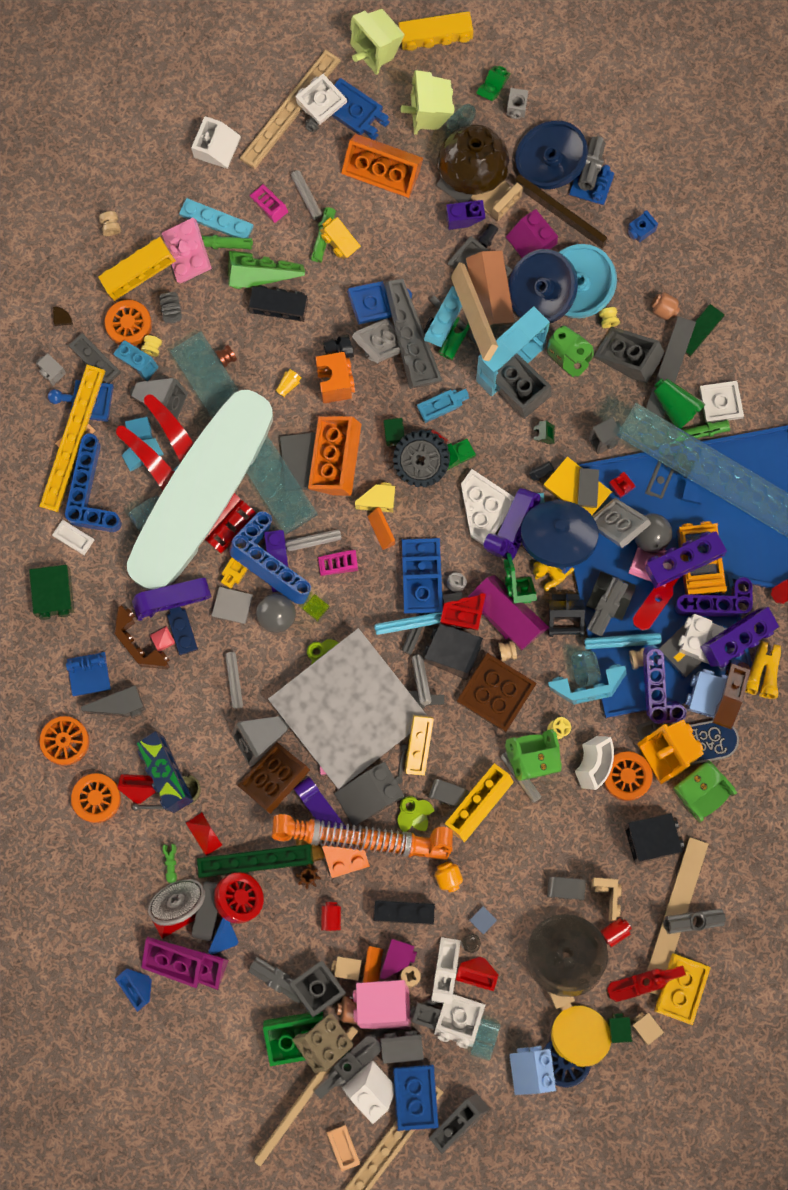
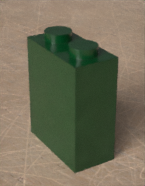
M68 565L29 569L33 614L36 617H39L40 620H47L53 615L68 617L70 613H75L71 570Z

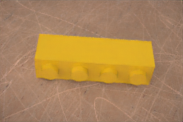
M470 11L399 22V28L405 34L401 42L402 50L413 51L418 47L432 48L437 44L450 45L452 42L457 41L465 43L473 39Z
M159 237L152 240L142 249L135 251L128 258L121 260L111 269L104 271L98 278L107 293L115 301L176 262L167 245Z
M494 763L445 822L446 827L452 829L453 834L464 843L514 783L509 773Z

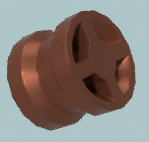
M229 345L224 346V349L221 351H215L217 358L224 368L228 366V363L237 361Z

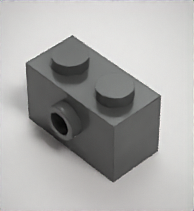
M612 417L592 428L589 441L597 454L618 445L622 435V427Z

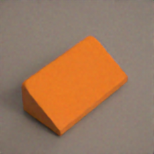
M378 507L368 516V519L382 550L395 545V538L381 508Z
M368 947L363 983L379 981L383 954L382 948Z

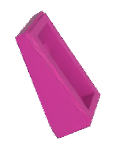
M264 184L250 195L251 199L274 223L288 213L285 204ZM265 192L266 195L259 200L258 197ZM268 198H271L268 202L263 204V202H265ZM276 203L271 209H268L272 204Z
M356 550L318 557L321 576L358 571ZM347 557H351L352 565L348 566ZM340 558H343L344 567H340ZM333 559H336L337 568L333 569L332 565ZM328 560L329 570H325L324 561Z

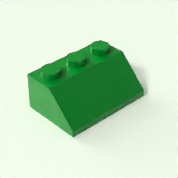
M308 1012L264 1020L263 1031L270 1067L306 1060L292 1039L298 1034L308 1033L324 1018V1012L315 1017H312Z

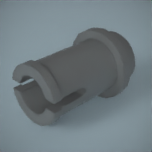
M312 116L309 120H306L305 128L308 131L315 132L319 129V124Z

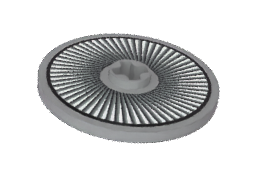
M185 879L171 883L153 897L148 908L149 916L158 925L166 926L180 923L198 911L204 902L205 890L195 880Z

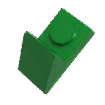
M468 439L455 445L451 443L447 445L450 452V463L447 470L476 456Z

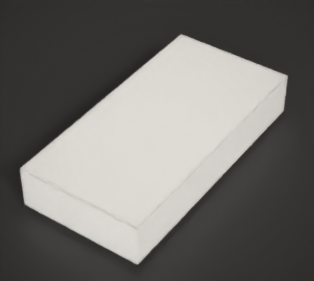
M64 520L61 521L52 534L53 537L82 555L86 554L94 542L92 537Z

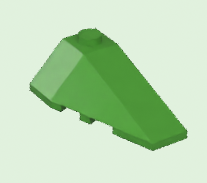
M229 251L228 283L229 286L236 289L305 276V269L302 264L284 260L278 261L277 264L270 257L264 256L263 259L259 260L252 258L253 254L247 252Z

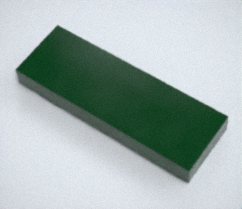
M711 304L695 321L696 324L685 353L689 357L693 355L725 316V314Z

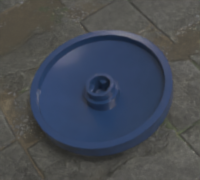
M548 121L531 129L519 143L516 151L517 169L520 175L540 189L546 190L562 187L573 181L585 167L588 155L587 141L583 133L569 122Z
M539 249L525 255L516 264L509 279L513 310L521 318L534 306L550 323L562 318L572 307L578 290L577 273L571 261L563 254L550 249Z
M554 500L541 503L532 508L522 522L521 541L525 550L535 560L547 566L565 568L578 565L593 554L598 542L599 533L596 521L587 510L572 502Z

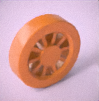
M122 300L115 303L108 310L105 316V329L111 340L116 344L121 345L125 340L136 346L144 342V336L150 334L152 320L149 311L143 304L134 300ZM124 308H130L129 314H125ZM134 309H135V310H137L138 312L133 316V312H134ZM120 310L123 313L122 317L116 314ZM115 318L120 322H113V319Z
M60 716L50 720L42 729L39 738L40 748L44 756L51 762L62 766L72 765L80 761L87 753L90 743L89 734L85 726L77 719L69 716ZM64 726H69L67 732H65ZM58 728H60V729H61V733H58V732L55 731V730L58 729ZM73 728L77 730V732L71 734ZM53 732L57 735L56 738H51ZM80 735L81 741L73 740V738ZM50 741L56 742L55 744L50 746ZM72 744H80L78 751L72 747ZM59 747L55 754L52 750ZM71 748L75 754L69 756L68 749ZM63 749H64L65 757H61V756H60V754H61V752H62Z
M630 751L617 753L614 755L613 765L604 782V786L608 793L618 800H637L651 786L653 778L652 769L648 761L640 754ZM625 760L632 761L629 768H627ZM621 761L624 768L623 770L617 765ZM636 762L640 767L633 770V765ZM613 769L618 770L620 774L612 773ZM642 770L644 776H637L636 773ZM612 777H619V780L613 782ZM635 779L643 780L642 784L637 783ZM620 782L623 783L621 789L616 786ZM631 783L637 787L636 790L633 791ZM625 785H628L629 791H623Z
M99 773L88 774L82 777L73 787L71 793L72 808L83 820L90 823H102L111 819L117 813L121 804V792L118 790V785L110 777ZM97 782L95 790H93L90 783ZM100 783L105 785L101 791H99ZM86 785L90 789L89 793L82 790ZM109 789L111 794L104 795V793ZM80 794L87 795V798L80 800ZM111 797L110 803L104 801L105 798ZM89 802L84 808L82 807L81 803ZM103 803L108 805L105 810L102 807ZM93 805L92 813L87 812V810ZM98 806H99V808H100V810H101L100 813H96V810H97V807H98Z

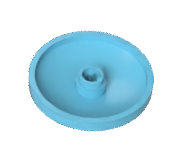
M576 244L561 250L559 253L571 261L578 278V290L575 301L564 316L585 318L598 313L610 302L616 290L617 273L613 262L604 251L588 244Z

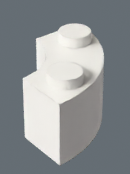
M596 736L582 744L584 750L581 765L575 770L581 789L596 790L607 779L614 759L611 737Z

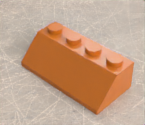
M355 134L349 140L341 174L409 198L420 173L423 157Z
M353 416L318 417L308 485L309 490L334 496H352L362 425Z

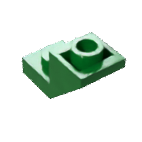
M494 66L489 70L485 83L478 88L476 94L494 101L511 73L507 72V69L502 66Z

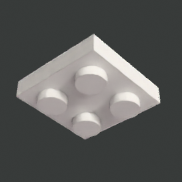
M737 381L699 387L701 401L706 404L703 407L705 423H714L726 419L728 421L743 419L744 414Z

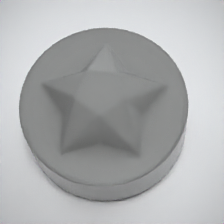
M452 573L447 579V586L453 592L462 591L467 584L465 576L461 573Z

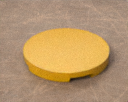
M572 1006L563 1010L553 1023L551 1039L556 1052L562 1058L576 1064V1066L588 1067L595 1065L608 1053L611 1046L610 1028L606 1020L595 1010L585 1006Z

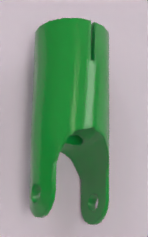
M459 317L455 320L442 347L438 351L439 355L451 361L470 328L468 323L463 332L455 333Z

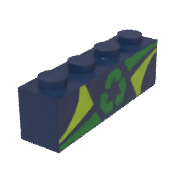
M155 731L137 742L136 744L139 748L138 755L145 761V770L154 781L152 786L161 797L160 804L162 807L175 813L194 802L165 737Z

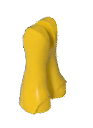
M761 641L750 669L745 693L752 695L758 693L761 674L764 666H766L759 696L767 699L778 698L777 672L781 656V646L774 644L771 655H766L768 642Z

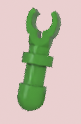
M164 844L163 853L166 857L165 866H167L166 880L169 883H174L177 880V874L175 873V865L177 863L174 861L177 848L175 844H172V851L168 852V845Z

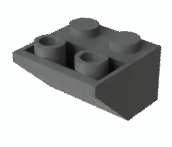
M417 1031L405 1032V1036L397 1037V1033L385 1034V1038L381 1039L383 1064L424 1060L422 1036L417 1035Z

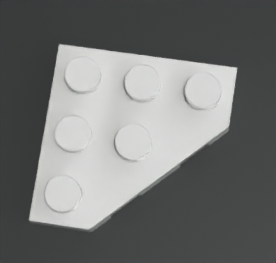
M471 469L461 483L470 536L484 545L486 536L490 533L496 534L502 526L515 497Z

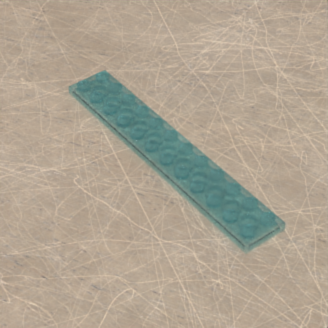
M200 331L170 350L213 419L228 399L239 390ZM267 435L254 463L250 465L246 473L287 535L318 514Z
M638 403L633 405L616 436L788 537V493Z

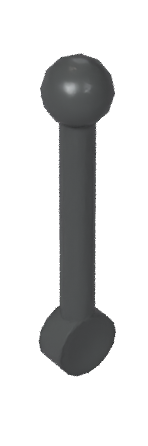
M407 744L401 745L398 776L395 778L397 784H401L403 781L402 771L405 754L408 750Z
M137 803L132 805L133 811L139 809H164L162 805H138Z

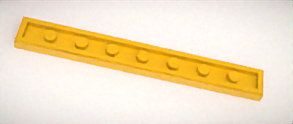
M86 365L39 506L41 508L59 512L78 456L81 439L85 435L106 372L103 369Z

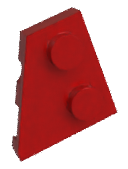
M481 593L477 596L444 603L440 623L478 631L486 594Z

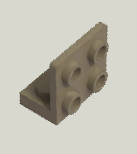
M332 1013L326 1015L308 1033L298 1034L292 1039L314 1073L327 1071L353 1047V1043Z

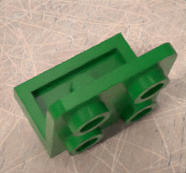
M506 553L507 559H504L503 563L504 570L506 571L505 585L508 590V596H512L514 603L527 604L537 601L532 578H516L511 554Z

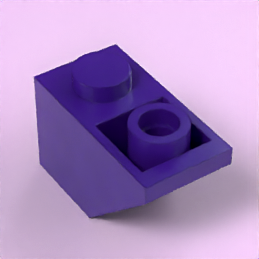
M483 200L446 205L449 230L468 228L486 218Z

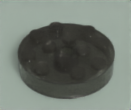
M561 914L547 918L535 928L527 945L526 962L531 976L543 989L558 996L574 997L587 993L601 980L608 963V949L603 935L592 923L579 916ZM564 952L569 953V954L571 955V957H570V958L565 957V958L563 959V957H564L563 953H564Z

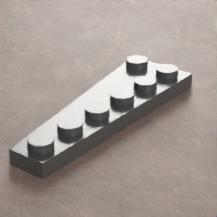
M404 280L388 281L385 284L409 388L413 389L440 383L442 381L440 372L429 344L424 340L425 334Z

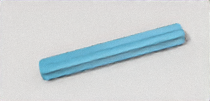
M442 612L375 624L374 630L376 635L440 624Z
M661 634L586 638L584 644L586 649L655 645L661 643Z

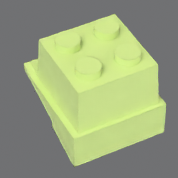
M383 9L371 13L363 11L353 15L350 26L352 31L350 45L357 54H354L352 58L355 62L363 59L377 75L382 65L394 59L405 34Z
M416 70L412 78L411 106L402 105L400 109L402 113L412 114L414 135L420 129H439L454 114L455 109L452 102L453 89L451 88V80L433 77L431 72Z

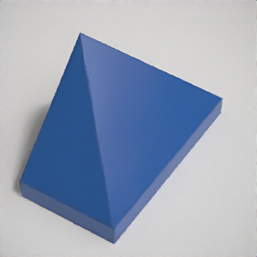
M222 918L209 949V954L215 955L238 944L239 941L231 922Z
M126 969L115 978L137 1012L150 1002L152 980L148 975Z

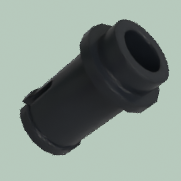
M488 224L483 235L479 236L478 242L485 248L491 246V241L498 232V228L493 224Z
M548 461L537 468L532 467L529 474L533 481H540V478L555 472L552 463Z

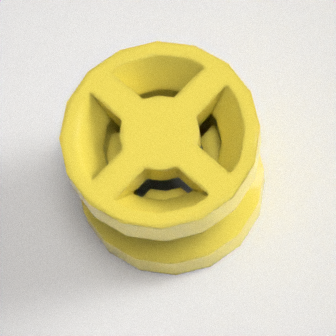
M609 307L599 311V317L602 318V328L615 327L620 324V320L616 316V307Z
M150 335L144 336L143 340L145 343L141 347V351L151 356H158V349L162 345V340Z
M559 717L549 723L547 730L553 729L557 734V738L561 739L570 733L571 724L566 718Z

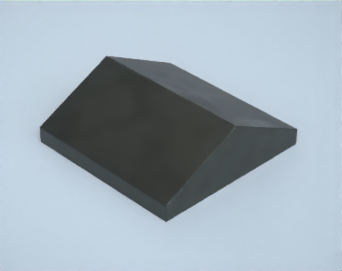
M600 572L586 605L587 607L596 609L602 595L605 594L615 576ZM624 581L628 584L627 589L614 615V618L621 621L636 588V585Z

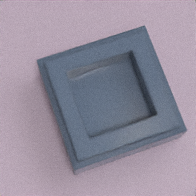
M483 906L469 921L484 935L497 919Z

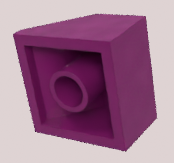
M535 209L516 224L506 236V239L523 258L535 250L553 248L557 245L558 235Z

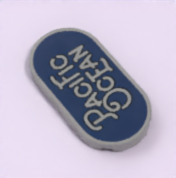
M713 721L690 725L693 730L692 734L702 744L704 753L690 765L705 763L707 760H721L731 756L739 744V736L734 726L732 729H728L712 723Z

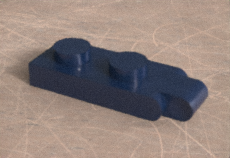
M181 607L169 609L170 614H167L179 655L197 651L198 647L186 609H181Z

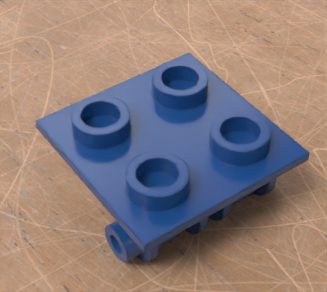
M603 165L597 175L594 188L586 191L580 189L578 185L579 174L573 181L569 195L604 205L615 172L610 170V166Z
M105 652L67 659L66 668L69 671L73 697L111 690Z

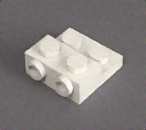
M324 74L320 77H315L310 85L299 90L296 96L297 104L308 115L310 114L319 125L347 103V99Z
M693 614L685 622L684 628H686V632L679 639V652L709 664L700 646L727 628L712 623V620Z
M453 994L452 1003L443 1004L434 1034L438 1035L437 1038L444 1042H448L449 1039L456 1041L457 1045L461 1048L473 1047L485 1005Z

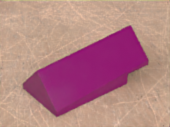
M496 575L487 577L468 596L469 598L481 593L486 594L482 614L506 640L510 638L521 651L549 628L525 603H514L512 596H508L506 585Z
M147 937L141 968L197 988L199 983L218 990L229 960Z

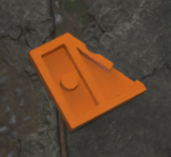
M327 843L322 846L332 878L370 867L364 849L359 851L357 847L356 850H353L352 846L348 850L346 846L342 849L340 846L334 848L333 845L328 847Z

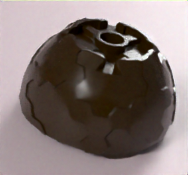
M466 125L456 129L445 139L439 150L437 168L441 178L455 191L468 195H478L494 190L505 181L508 175L510 159L504 141L492 129L483 125ZM478 143L480 147L475 148L471 144Z

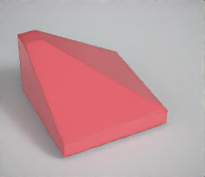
M167 626L150 635L158 652L176 643Z

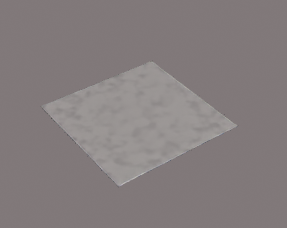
M359 628L268 698L338 789L346 785L408 736L411 732L413 715L427 716Z

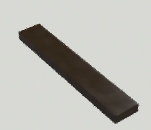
M518 175L515 179V184L519 183L523 187L522 192L603 249L607 242V236L522 175Z

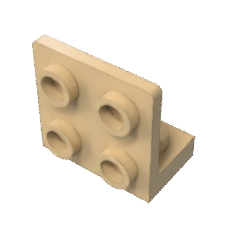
M503 181L494 190L472 195L471 200H483L485 212L498 222L522 197L523 187L519 183L512 187L506 181Z
M593 878L590 888H595V892L607 893L610 889L609 922L616 921V918L620 917V905L617 904V898L621 897V884H618V879Z

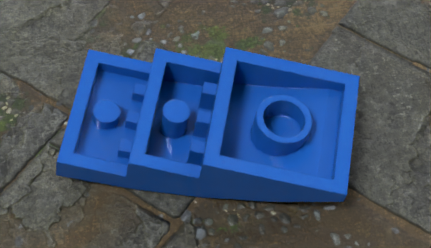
M440 538L402 539L404 614L442 612Z

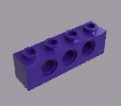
M710 531L705 532L696 541L688 540L682 544L683 547L676 549L674 547L665 552L666 555L650 558L645 570L655 589L724 557L727 550L717 531L710 533ZM704 547L707 553H700L697 548ZM687 555L690 561L685 562L680 556ZM664 563H669V564H671V565H672V569H670V570L665 569V568L663 567V564H664Z
M761 607L700 647L710 666H719L721 668L730 663L729 660L733 657L737 658L745 653L744 650L748 647L752 648L758 645L760 639L772 636L774 634L773 631L779 628V625L770 608Z

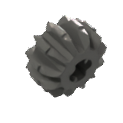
M176 292L160 294L159 299L164 322L176 323L181 321L182 314L178 294Z

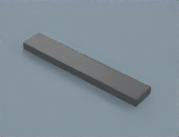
M678 316L655 384L661 378L664 381L668 378L675 383L696 322ZM653 387L642 421L660 427L665 410L653 392L656 389Z

